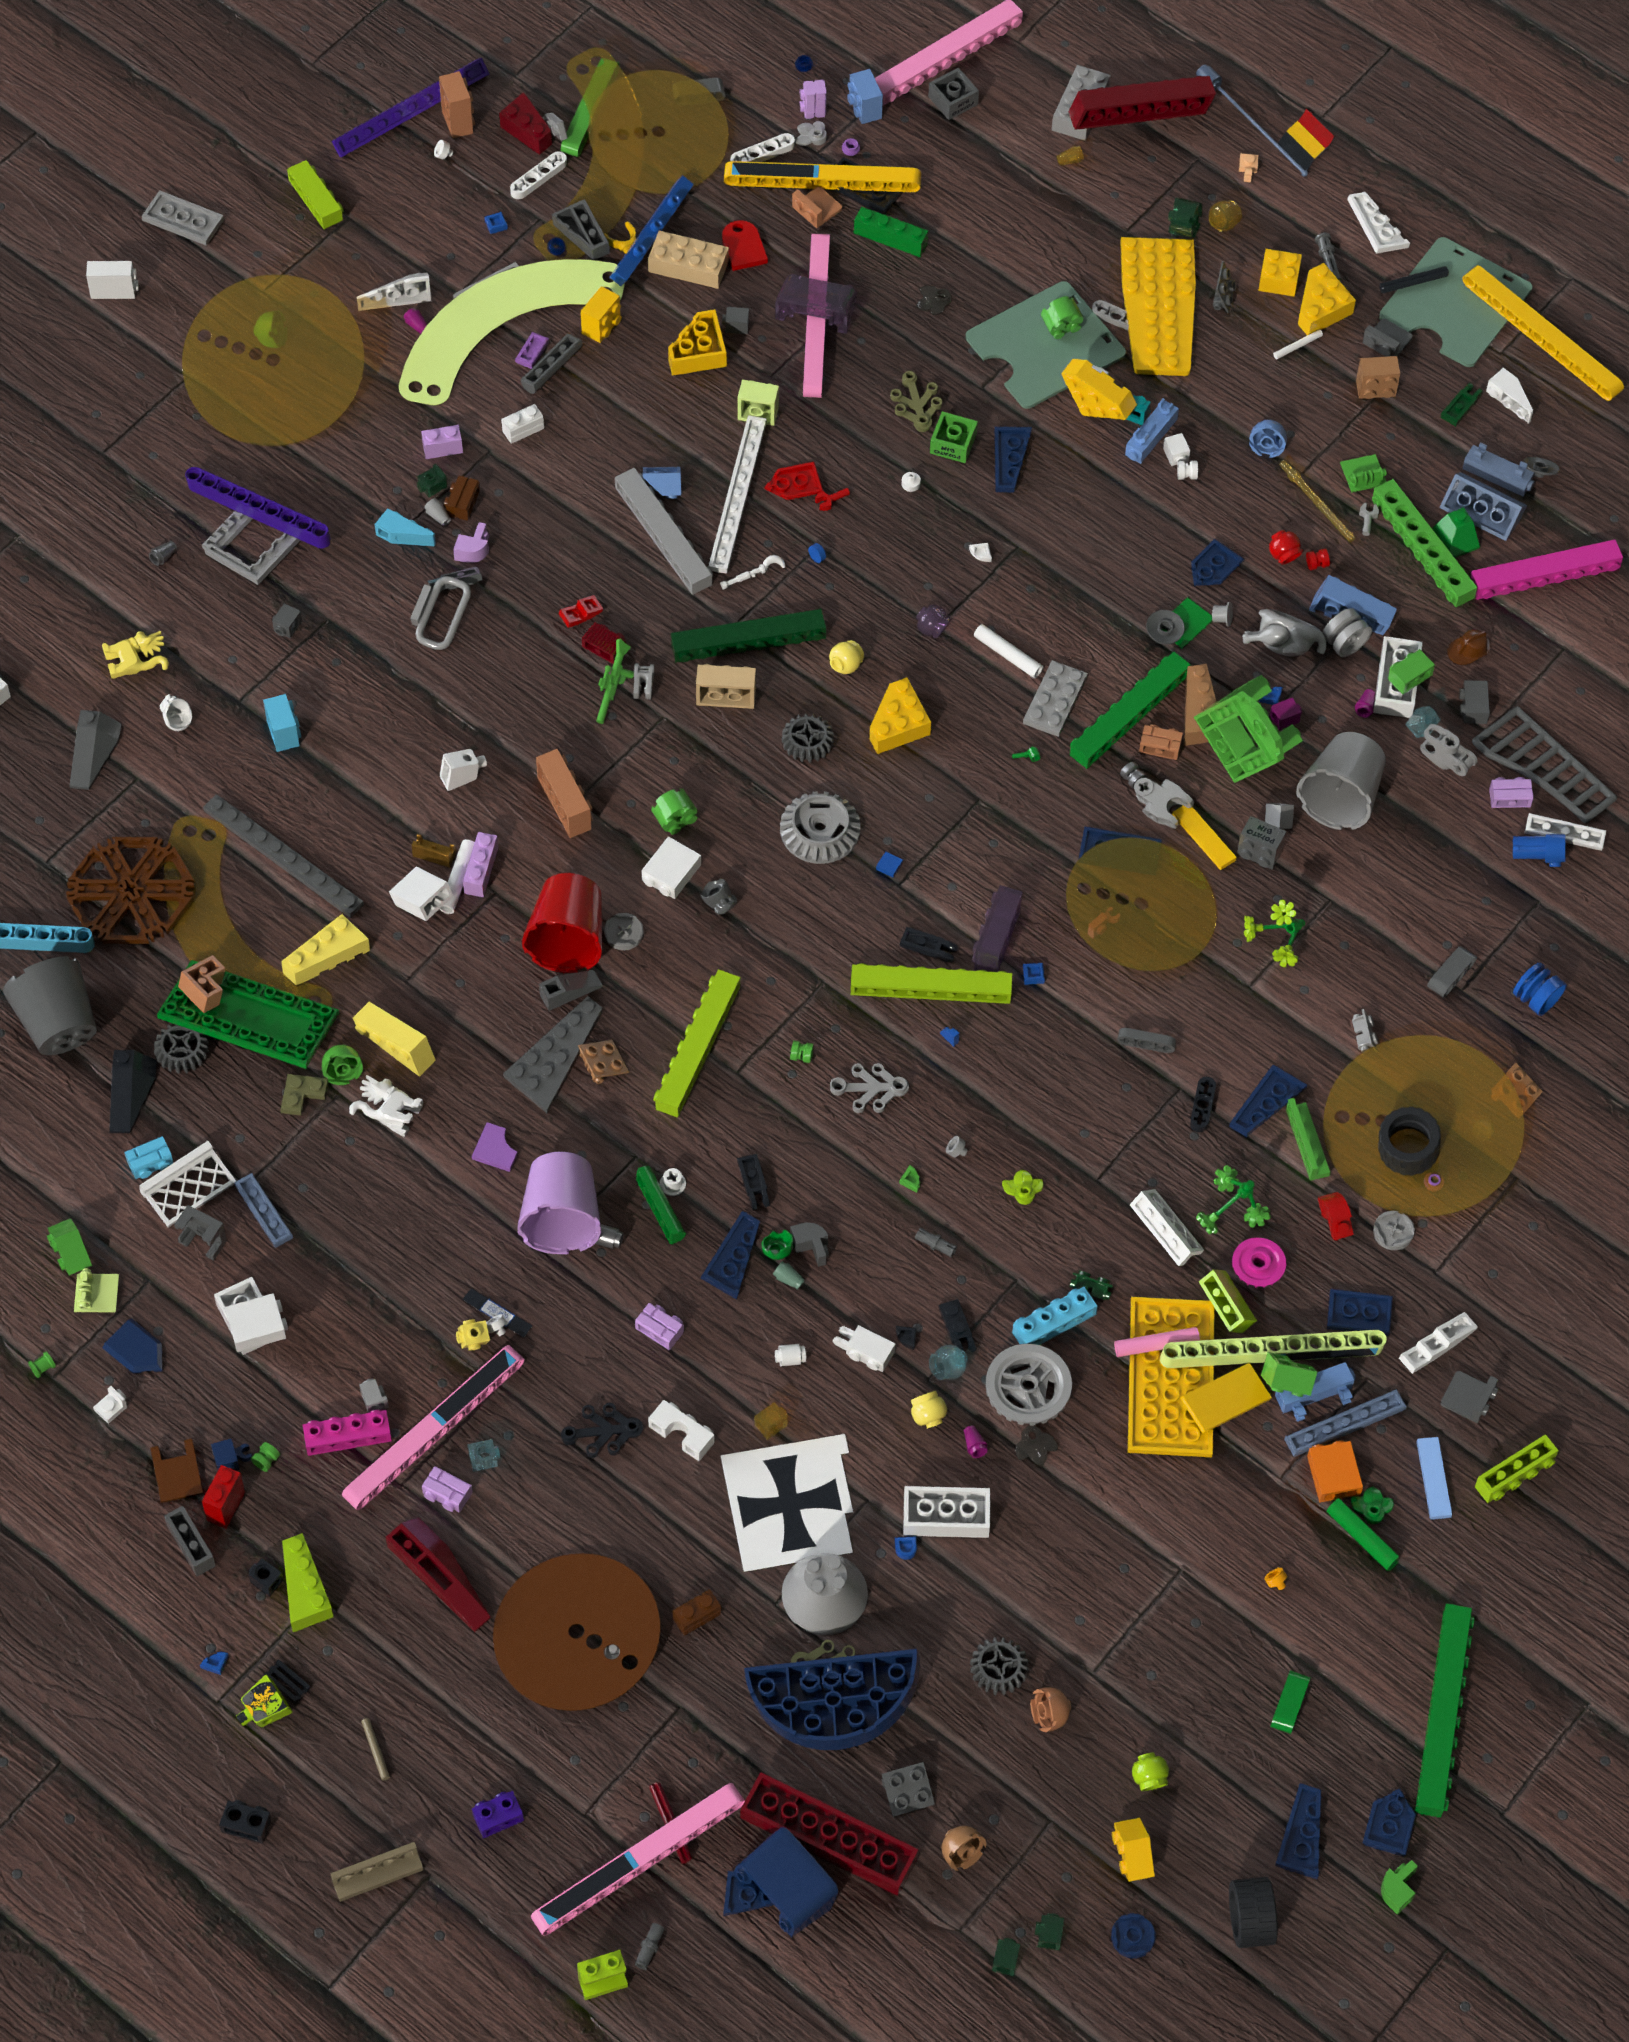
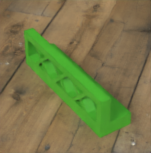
M1294 1098L1288 1099L1286 1112L1309 1179L1315 1180L1330 1176V1170L1306 1102L1296 1104Z

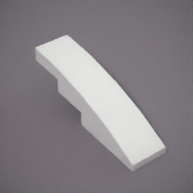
M1464 1312L1437 1327L1432 1334L1421 1339L1416 1346L1402 1353L1399 1359L1413 1374L1460 1343L1477 1330L1478 1326Z

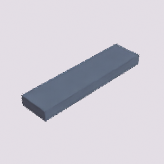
M252 1173L234 1182L236 1189L275 1248L293 1239L290 1230Z

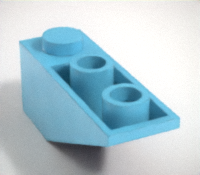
M388 508L375 523L376 535L392 544L436 545L435 533L432 530L423 528L415 521L408 520L400 513L393 512Z

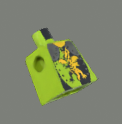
M265 1675L241 1698L246 1709L236 1715L242 1726L254 1720L259 1727H264L291 1714L293 1711L272 1678Z

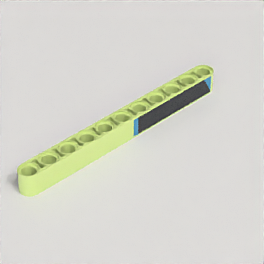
M1380 1330L1170 1342L1164 1346L1160 1362L1166 1368L1264 1363L1267 1352L1288 1356L1291 1361L1375 1356L1382 1352L1387 1337ZM1372 1341H1377L1379 1345L1373 1344ZM1351 1342H1356L1359 1346H1354ZM1331 1343H1335L1339 1347H1334L1331 1345ZM1311 1344L1316 1345L1318 1349L1311 1347ZM1290 1346H1295L1298 1350H1294ZM1269 1347H1274L1277 1351H1273ZM1249 1348H1253L1257 1352H1251ZM1232 1349L1236 1354L1230 1353L1228 1350ZM1208 1351H1213L1216 1355H1211ZM1187 1352H1192L1196 1356H1190ZM1167 1353H1171V1354H1173L1175 1357H1173V1358H1172V1357H1169V1356L1167 1355Z

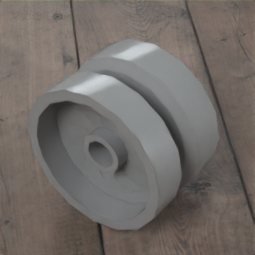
M1348 608L1332 618L1322 633L1326 641L1333 645V649L1340 657H1347L1358 651L1368 641L1372 634V628L1364 620H1361V616L1353 608Z

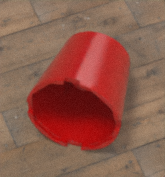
M574 873L556 874L545 881L522 938L523 950L532 957L534 963L545 969L561 973H577L578 969H590L598 963L602 954V892L594 881Z

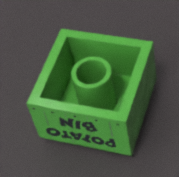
M942 411L931 438L930 454L966 463L977 435L978 421Z

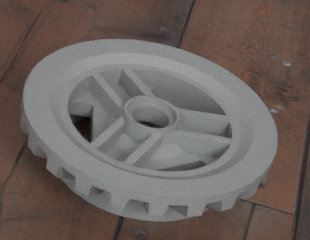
M818 791L811 795L803 794L801 798H795L791 805H787L785 812L781 816L780 834L786 848L797 858L816 864L831 863L844 858L856 846L860 836V818L856 814V809L850 806L849 801L846 799L842 800L837 794L833 796L825 791L824 794H818ZM824 806V807H829V808H811V807ZM818 823H822L826 826V828L823 830H817L815 828V825ZM840 825L845 827L837 837L832 838ZM801 826L805 833L808 835L809 839L804 837L798 831L797 827Z
M1020 1344L1005 1349L992 1361L986 1375V1394L992 1407L996 1408L999 1415L1005 1416L1006 1420L1010 1422L1012 1420L1016 1421L1020 1425L1026 1423L1033 1426L1040 1422L1044 1424L1049 1419L1056 1418L1065 1409L1071 1395L1072 1378L1066 1363L1052 1350L1036 1344ZM1030 1366L1028 1369L1011 1373L1016 1368ZM1025 1381H1032L1035 1386L1033 1389L1028 1390L1023 1387V1383ZM1048 1382L1054 1383L1055 1386L1051 1400L1045 1399ZM1009 1395L1024 1406V1408L1013 1405L1006 1397Z

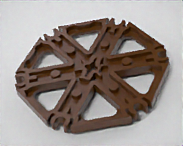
M112 837L115 844H112V841L108 838L107 847H102L100 843H97L99 851L93 846L67 882L68 889L74 890L66 891V898L82 927L90 929L93 936L99 933L97 937L98 942L103 941V944H150L146 937H149L151 942H155L153 935L156 933L164 938L162 929L168 935L191 905L194 898V893L187 891L195 889L194 879L175 847L173 846L172 848L171 843L166 847H161L164 844L163 839L158 840V837ZM124 848H146L147 852L131 871L121 851ZM98 861L104 864L112 878L83 879L91 866ZM166 862H173L181 875L180 880L152 879ZM127 884L134 890V896L127 890ZM83 901H108L94 921H89L80 907ZM149 901H177L179 906L167 921L162 922ZM130 909L141 928V932L138 935L114 934V929Z

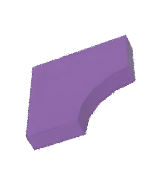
M487 1122L472 1154V1160L510 1172L518 1154L517 1151L511 1149L506 1143V1128Z

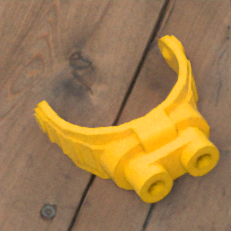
M628 221L625 222V226L630 233V240H614L604 233L609 246L617 248L625 254L636 240L635 228Z

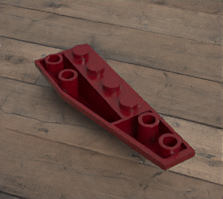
M419 1517L401 1523L386 1536L387 1547L474 1632L491 1618L448 1545Z

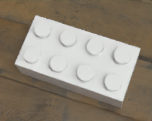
M1384 636L1373 713L1412 718L1417 686L1402 694L1388 680L1389 669L1394 663L1401 662L1411 652L1414 653L1419 649L1422 650V642Z
M904 1487L903 1536L989 1538L990 1488Z

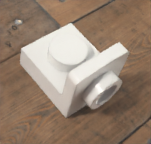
M112 1386L108 1388L109 1394L93 1407L94 1411L108 1424L127 1408L125 1394L120 1389L115 1390Z

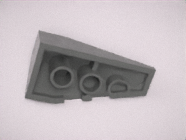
M80 710L70 788L90 790L104 762L109 759L112 749L119 742L122 724L100 711Z

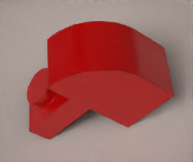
M1334 1192L1318 1197L1323 1218L1328 1220L1332 1239L1339 1240L1354 1235L1350 1221L1352 1215L1343 1195Z

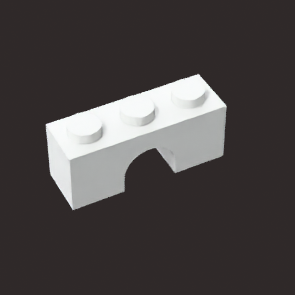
M663 1400L648 1418L649 1427L664 1438L674 1430L684 1431L687 1436L682 1441V1450L697 1461H700L714 1444L713 1431L705 1425L701 1426L698 1424L696 1419L690 1414L685 1415L672 1402L668 1403Z

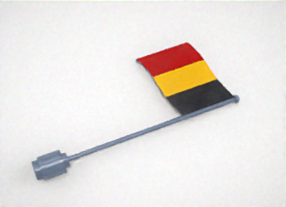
M1205 64L1197 70V76H1210L1214 89H1218L1302 173L1303 177L1308 175L1307 170L1310 165L1333 141L1334 135L1306 109L1301 118L1285 132L1277 144L1220 87L1222 77L1211 66Z

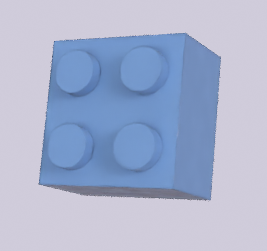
M867 69L850 74L847 98L849 104L854 107L855 117L859 118L861 124L882 119L883 94L871 70Z

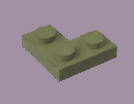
M288 1074L281 1113L301 1116L305 1098L325 1100L328 1078Z

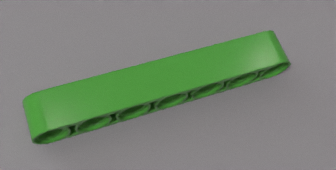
M601 58L566 132L568 138L562 141L561 152L580 157L618 75L619 62Z

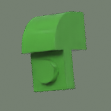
M1412 1860L1407 1865L1402 1863L1395 1870V1873L1389 1868L1381 1885L1383 1900L1397 1915L1415 1896V1892L1405 1883L1415 1874L1418 1867Z

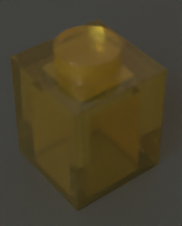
M774 1402L754 1416V1425L768 1440L787 1426L788 1414L782 1406L778 1407Z

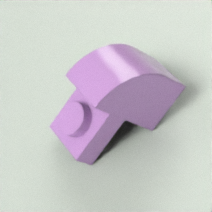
M478 523L474 537L458 535L453 549L454 560L475 563L487 556L489 553V532H487L485 523Z

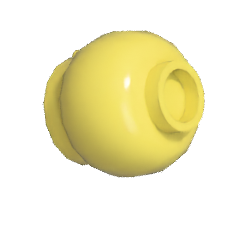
M855 641L840 642L830 651V665L841 674H851L863 662L864 652Z
M936 1391L911 1400L913 1405L911 1414L918 1425H926L928 1429L943 1423L942 1419L947 1414V1407L945 1401L938 1397Z

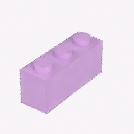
M477 833L463 880L464 894L484 897L498 850L496 835Z

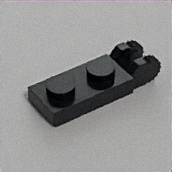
M906 927L900 941V947L939 958L944 962H953L954 956L942 951L941 948L950 952H957L958 949L956 944L946 941L944 938Z
M757 1154L737 1158L739 1171L747 1197L749 1196L752 1210H756L758 1206L754 1196L757 1194L762 1195L763 1205L769 1207L767 1186Z
M956 1299L939 1304V1312L958 1355H964V1349L961 1345V1341L966 1340L971 1352L976 1351L972 1333L959 1300Z

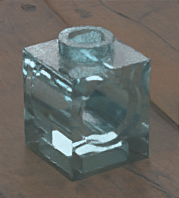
M1430 706L1417 708L1405 725L1416 738L1424 737V731L1430 724L1437 725L1441 719L1434 709Z
M493 1439L467 1444L473 1472L498 1466L497 1459L501 1457L499 1447L494 1446ZM482 1453H489V1454H490V1455L487 1456V1457H481V1456H480V1454H482Z

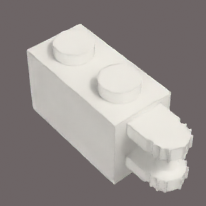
M859 1325L855 1331L845 1326L840 1327L839 1332L849 1338V1341L837 1336L833 1339V1343L846 1350V1354L852 1360L861 1361L872 1370L883 1372L895 1353V1343Z

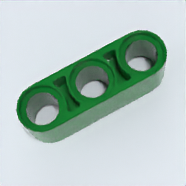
M1292 1670L1289 1671L1270 1727L1289 1734L1292 1733L1311 1677Z

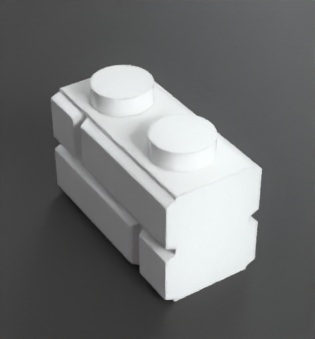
M533 404L502 418V431L512 444L544 429L543 415L537 406Z

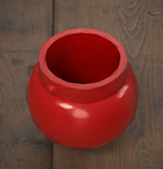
M1281 530L1271 537L1272 541L1269 544V551L1276 560H1279L1278 562L1281 565L1288 564L1302 555L1303 549H1300V539L1294 532Z

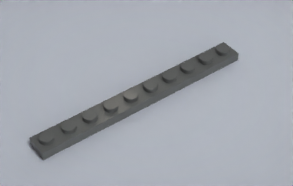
M217 794L203 806L204 812L349 918L364 905L360 898Z

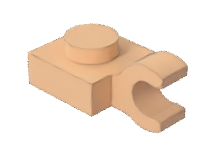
M1240 153L1239 172H1244V182H1251L1252 173H1257L1258 155Z

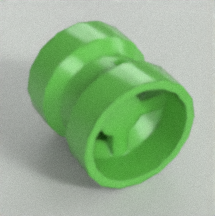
M794 1040L790 1060L797 1061L800 1059L805 1063H811L814 1044H801L800 1041Z
M263 1442L260 1446V1451L252 1456L251 1461L260 1470L268 1472L271 1468V1463L279 1458L280 1453L271 1444Z

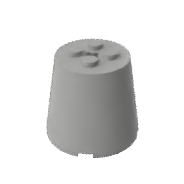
M1343 732L1336 735L1297 785V798H1300L1303 803L1302 808L1317 822L1333 829L1342 830L1343 827H1351L1353 830L1363 826L1371 816L1386 764L1383 750L1374 740L1360 733Z

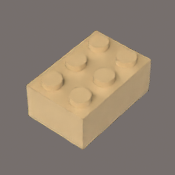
M710 664L698 665L696 705L754 709L756 668L747 666L731 667L729 665L712 666Z

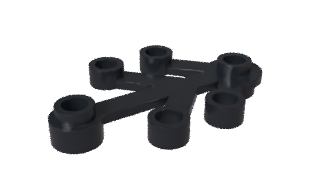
M606 1403L603 1406L604 1415L612 1417L620 1423V1425H612L595 1413L593 1406L586 1405L582 1408V1416L585 1419H590L599 1427L575 1429L572 1426H567L561 1432V1439L564 1444L573 1445L577 1442L578 1438L600 1436L595 1443H591L586 1447L587 1456L595 1458L599 1455L600 1449L614 1434H621L616 1441H611L607 1445L608 1453L615 1456L619 1454L620 1448L629 1438H636L641 1435L643 1424L638 1418H626L616 1410L613 1403ZM607 1408H612L613 1411H612V1412H607L606 1409H607ZM591 1410L592 1413L588 1415L585 1414V1411ZM636 1425V1428L630 1429L629 1426ZM573 1432V1435L567 1436L566 1433ZM616 1446L617 1450L612 1451L610 1448ZM594 1448L596 1452L590 1453L589 1450Z

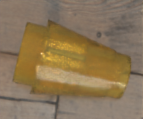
M1074 145L1056 155L1059 166L1080 163L1084 159V155L1080 145Z

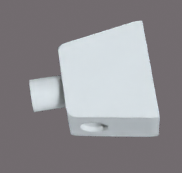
M471 749L443 754L440 778L447 791L477 779L478 769L487 766L486 758L484 755L476 757Z

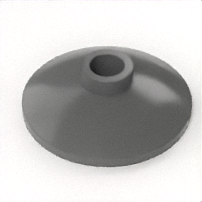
M1539 457L1523 459V462L1528 464L1527 469L1534 472L1536 477L1543 478L1544 475H1556L1559 473V466L1547 459Z
M1159 610L1149 616L1146 629L1154 641L1160 644H1173L1183 636L1184 623L1176 613L1169 610Z

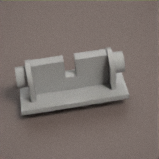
M1362 1009L1363 1015L1355 1014L1352 1019L1355 1033L1363 1032V1034L1356 1036L1358 1049L1362 1053L1368 1052L1370 1048L1377 1052L1376 1044H1378V1038L1372 1030L1374 1026L1373 1018Z

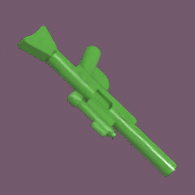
M621 638L616 640V657L612 670L611 666H605L604 676L600 678L598 685L600 686V691L606 689L596 720L600 724L604 723L610 700L613 701L617 686L623 684L626 677L631 679L634 677V671L623 669L621 665L624 655L631 648Z

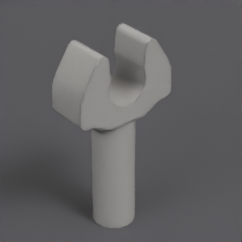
M1364 503L1360 507L1359 516L1364 518L1362 534L1369 536L1372 519L1378 518L1379 509L1374 504L1373 511L1369 512L1366 510L1367 503Z

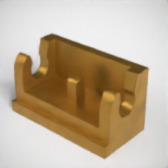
M417 834V841H413L411 845L413 857L446 867L451 866L457 852L454 844H450V847L422 839L420 834Z

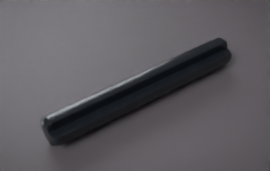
M1446 266L1393 279L1380 283L1379 289L1381 293H1387L1447 277L1449 270Z

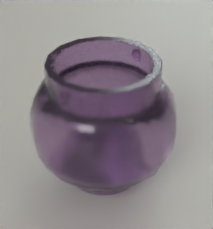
M934 604L928 606V608L924 606L916 616L918 630L925 636H933L936 639L951 620L949 616H946L943 608Z

